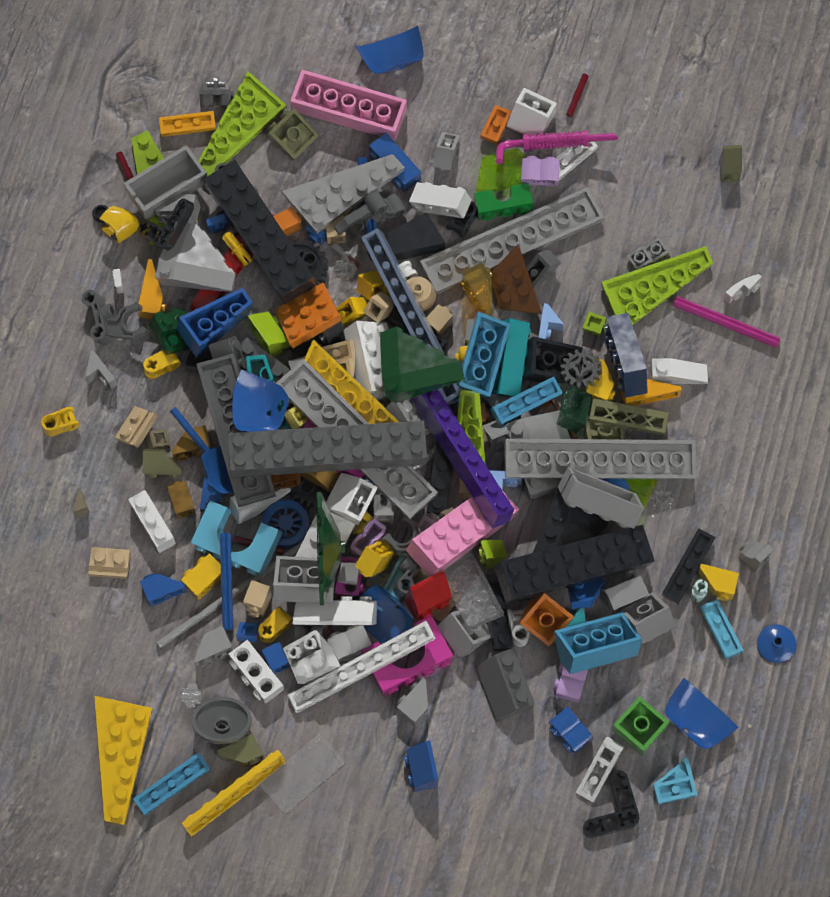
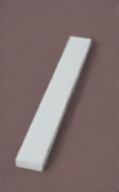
M424 621L288 694V697L295 712L299 713L430 643L436 638L428 622Z

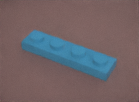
M552 377L492 407L490 410L500 426L563 394L556 379Z
M198 752L137 795L133 800L144 816H146L210 771L211 768Z

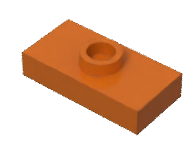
M495 105L480 138L497 145L512 111Z

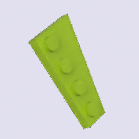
M460 390L457 420L485 463L480 393Z

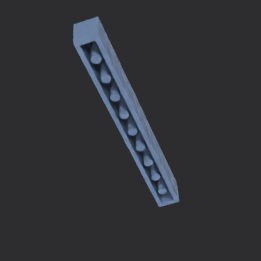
M377 228L362 236L361 238L410 335L424 341L425 345L431 348L435 347L443 352L383 232ZM457 383L438 389L449 406L459 401L461 389L457 386Z

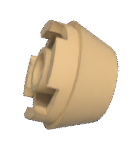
M419 276L407 280L423 311L430 309L436 300V291L432 283Z

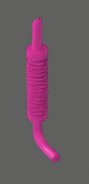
M588 130L579 131V133L577 131L575 133L568 131V133L564 132V134L562 132L555 134L554 132L553 134L549 133V135L548 133H545V135L542 133V135L538 134V136L537 134H534V136L533 134L531 136L526 134L523 135L521 140H507L500 143L496 149V163H503V152L511 147H524V151H530V149L534 151V149L538 150V148L539 150L542 148L543 150L545 148L548 150L553 147L554 149L556 147L563 149V147L567 148V146L569 148L576 146L577 148L578 146L582 147V145L583 147H589V142L618 140V137L614 133L589 135Z

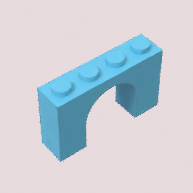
M211 500L209 501L191 541L192 544L196 545V550L205 554L206 551H210L213 553L212 556L220 560V534L223 533L232 510ZM261 523L253 542L247 549L240 552H231V565L239 569L241 566L247 568L246 572L255 576L258 573L264 575L283 532Z

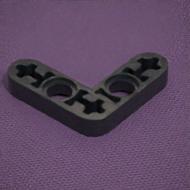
M184 198L179 200L164 228L145 219L140 222L138 233L167 251L171 250L192 215L194 204Z
M617 770L610 777V785L618 812L587 820L582 828L587 838H597L627 830L638 824L640 819L628 776L624 771ZM617 775L620 778H624L622 787H627V789L616 792V790L620 789L619 783L614 782ZM627 794L630 797V802L628 804L620 803L619 796ZM629 813L631 816H635L633 823L627 820L623 821L622 827L620 826L619 815H621V819L627 818ZM609 818L617 822V826L613 829H609L605 825V821ZM598 821H602L603 832H601V828L595 829L594 834L586 830L589 824L595 827L599 826L600 823Z

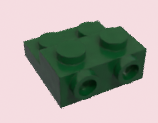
M175 307L165 314L163 311H159L153 315V319L149 323L151 330L166 355L190 349L176 330L179 317L188 314L185 309L179 310L178 307Z

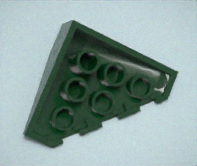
M399 327L380 332L382 380L386 398L394 403L465 380L462 363L455 358L451 359L445 356L446 353L435 347L431 348L425 345V342L419 338L405 334L404 330Z
M317 492L320 606H323L340 565L341 553H345V541H341L340 531L322 493Z

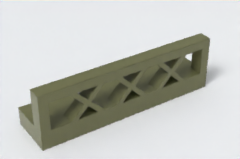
M593 398L589 421L665 435L669 412ZM594 414L603 415L604 417H597ZM613 416H621L623 420L618 421ZM653 425L661 426L662 429L653 427Z

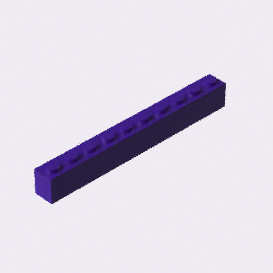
M437 389L411 398L492 529L509 523L514 508L439 390Z

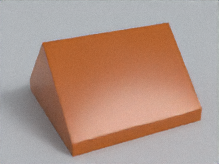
M544 592L529 601L519 623L547 646H550L555 640L554 631L566 628L574 616Z

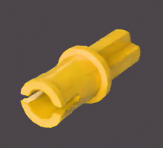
M229 231L224 234L222 239L243 266L248 265L244 257L251 263L253 258L243 247L244 244H241L232 232Z

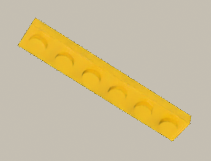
M278 749L270 753L262 762L253 766L249 772L237 778L232 785L220 791L210 802H206L198 811L189 815L181 823L191 837L285 766L287 763Z

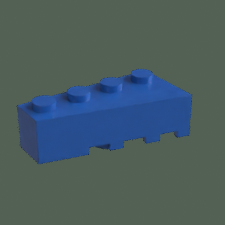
M241 288L179 317L176 330L197 358L209 348V344L218 341L249 315L253 301L245 290Z

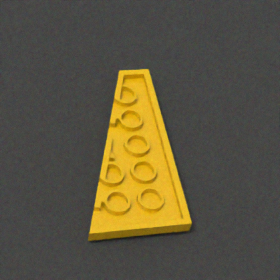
M315 340L312 341L304 360L369 424L400 422Z
M94 696L104 821L125 826L153 708Z

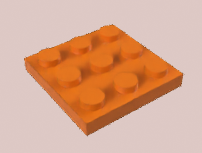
M324 282L275 310L292 348L342 321Z

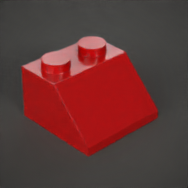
M442 570L409 588L404 602L415 620L420 618L424 620L430 617L433 611L437 609L441 611L449 606L452 594L445 572Z

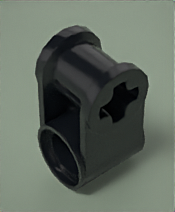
M473 201L470 202L468 207L473 212L465 214L464 218L452 217L448 222L447 230L455 231L460 234L461 238L466 236L477 216L476 204Z

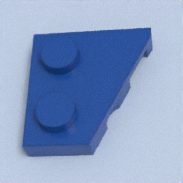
M605 579L568 587L572 609L592 607L595 599L600 595V589L605 587Z

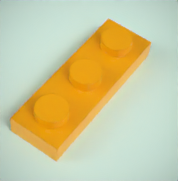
M214 111L159 117L161 137L216 130Z

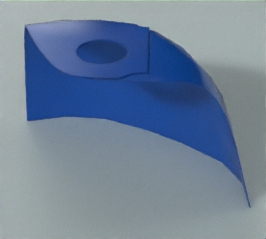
M418 25L395 36L371 44L355 46L368 68L375 74L399 71L422 60L424 56Z
M241 369L233 391L232 414L235 427L240 431L248 432L277 430L282 424L288 406L289 398L282 386ZM281 400H283L284 406L282 410L278 412V404ZM271 410V416H268L267 412Z
M219 446L203 453L201 459L213 488L223 494L234 493L221 447Z
M380 585L371 587L360 596L372 597V601H377V605L383 610L382 612L377 609V624L363 625L365 630L379 643L383 644L411 629L413 620L411 614L399 602L397 603L392 598L393 596Z
M684 677L673 692L665 708L666 716L702 749H708L717 745L739 728ZM683 728L688 729L689 733L685 732Z

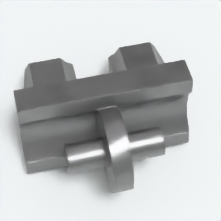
M214 77V82H207V87H214V89H199L203 106H213V97H220V106H228L231 102V97H233L232 89H219V87H225V82H218V77Z

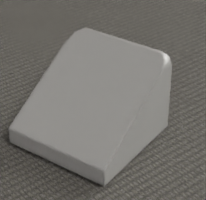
M341 563L337 582L357 586L359 569L354 567L356 563Z

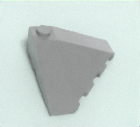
M197 220L195 224H186L175 246L169 251L163 249L158 261L155 278L162 286L233 292L236 278L235 272L232 268H228L225 258L218 249L215 250L212 246L211 239L204 230L202 231L199 228Z

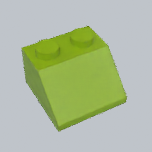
M269 312L248 316L251 332L267 353L276 357L282 353L283 349L290 348L286 334L279 328L280 323L275 316L272 317Z

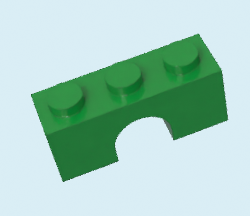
M529 183L510 186V198L506 201L497 200L492 190L474 193L478 220L489 221L494 217H509L516 213L526 214L533 210V199Z

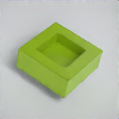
M588 312L582 331L600 336L606 322V317Z

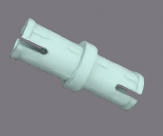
M702 579L698 580L691 591L693 601L697 599L696 602H701L706 596L708 588L706 581L702 583Z

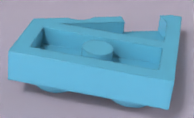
M688 758L682 760L680 764L653 784L658 805L697 796Z

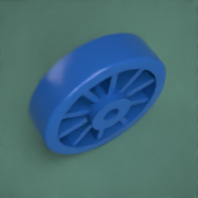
M285 499L272 503L262 516V523L285 533V537H281L277 545L284 547V549L292 548L302 542L310 528V518L307 510L300 503L293 500ZM285 508V515L282 516L278 510ZM288 508L294 510L290 516L288 515ZM275 513L279 519L272 518V515ZM298 513L300 517L293 519ZM270 522L275 523L277 525L271 526ZM287 533H291L292 536L287 538Z

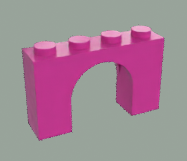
M432 615L414 623L415 627L427 621L436 638L423 646L425 654L418 665L402 669L390 663L372 673L383 696L386 694L389 696L399 691L398 688L404 685L408 687L414 684L417 678L421 676L424 678L434 673L433 670L439 667L441 669L446 668L453 661V654ZM377 642L361 650V654L363 655L380 646V643Z

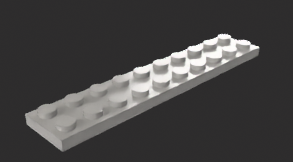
M587 187L421 260L420 264L437 295L493 270L517 245L520 246L522 254L525 256L604 221V216Z
M304 359L276 382V384L283 387L289 400L316 427L369 424ZM412 466L359 469L409 520L438 494Z
M504 440L505 478L562 479L567 468L570 467L598 479H696L695 440Z

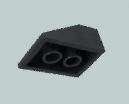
M534 336L531 337L527 342L528 354L525 357V373L522 379L544 382L554 377L557 383H565L561 375V365L564 364L563 359H569L568 353L574 355L575 350L582 353L583 347Z

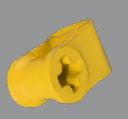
M163 349L146 358L143 363L145 376L149 379H156L177 369L181 365L175 353L166 355Z
M65 407L57 412L45 415L41 421L45 435L53 437L77 429L80 423L75 418L74 407ZM49 423L55 424V426L52 428L46 427Z
M278 606L260 624L258 628L260 640L264 644L273 643L283 632L289 629L293 624V618L283 608ZM264 631H266V632H270V631H271V634L269 635L268 633H266V634L264 635Z

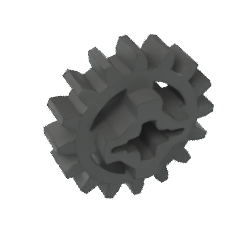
M585 349L582 350V353L575 350L574 355L568 353L569 359H563L564 364L561 365V375L566 384L570 383L571 388L576 385L578 390L582 386L587 390L589 384L593 387L595 386L594 380L600 381L599 375L602 374V363L597 355L593 357L592 351L586 354Z

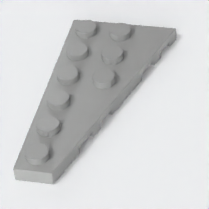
M392 154L284 190L282 194L311 229L318 234L362 202L367 195L377 191L402 173L404 166Z

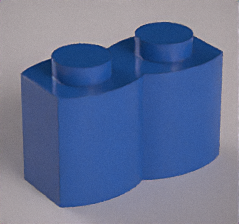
M566 707L549 721L551 726L549 727L550 732L555 737L559 736L563 740L561 744L568 753L571 751L575 755L593 740L592 734L569 707Z

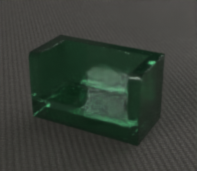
M571 386L563 394L557 425L577 434L586 425L592 395L575 386Z

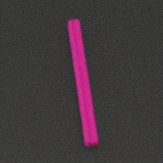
M679 296L674 301V307L772 347L777 348L779 345L780 337Z

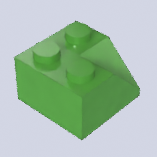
M639 696L615 722L612 731L643 756L668 728L670 722Z

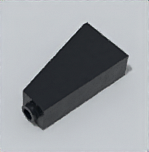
M427 212L384 234L397 261L445 249V241Z

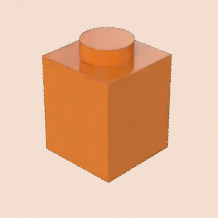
M293 207L273 216L286 236L302 229L301 222L303 218L297 211L295 212Z

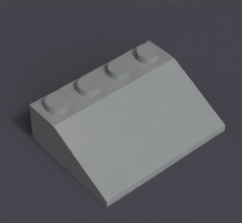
M560 410L522 418L505 424L509 431V439H570ZM523 478L531 500L556 492L561 479Z

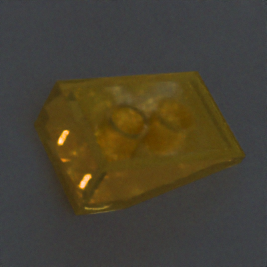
M481 262L462 272V288L476 312L493 317L492 273Z

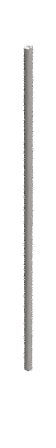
M435 448L427 453V462L434 458ZM416 465V466H412V467H413L415 470H417V469H419L420 467H422L423 465ZM377 488L374 495H382L383 493ZM302 542L281 556L293 557L297 554ZM276 559L269 563L264 575L260 573L257 576L252 575L233 588L232 599L247 589L251 580L257 582L273 571ZM222 597L157 641L158 647L161 649L222 606Z

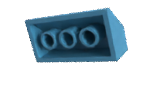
M477 312L462 365L465 380L457 382V386L461 390L480 393V397L491 396L511 324Z
M623 612L554 631L560 661L569 674L638 656L642 638Z

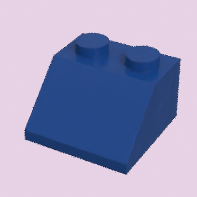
M430 740L408 748L404 761L405 766L410 767L411 775H408L410 787L414 786L415 792L438 787V775Z

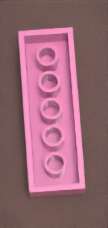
M306 70L301 71L290 100L291 110L295 108L300 114L379 137L387 133L393 141L397 139L407 111V100Z
M505 494V496L507 497L508 501L510 502V504H511L512 507L514 508V512H513L512 517H511V519H510V521H512V519L514 518V516H515V515L517 514V512L519 511V508H518V507L510 500V498ZM471 497L413 538L406 551L426 574L431 577L445 570L479 545L480 541L486 540L506 524L492 529L477 503Z

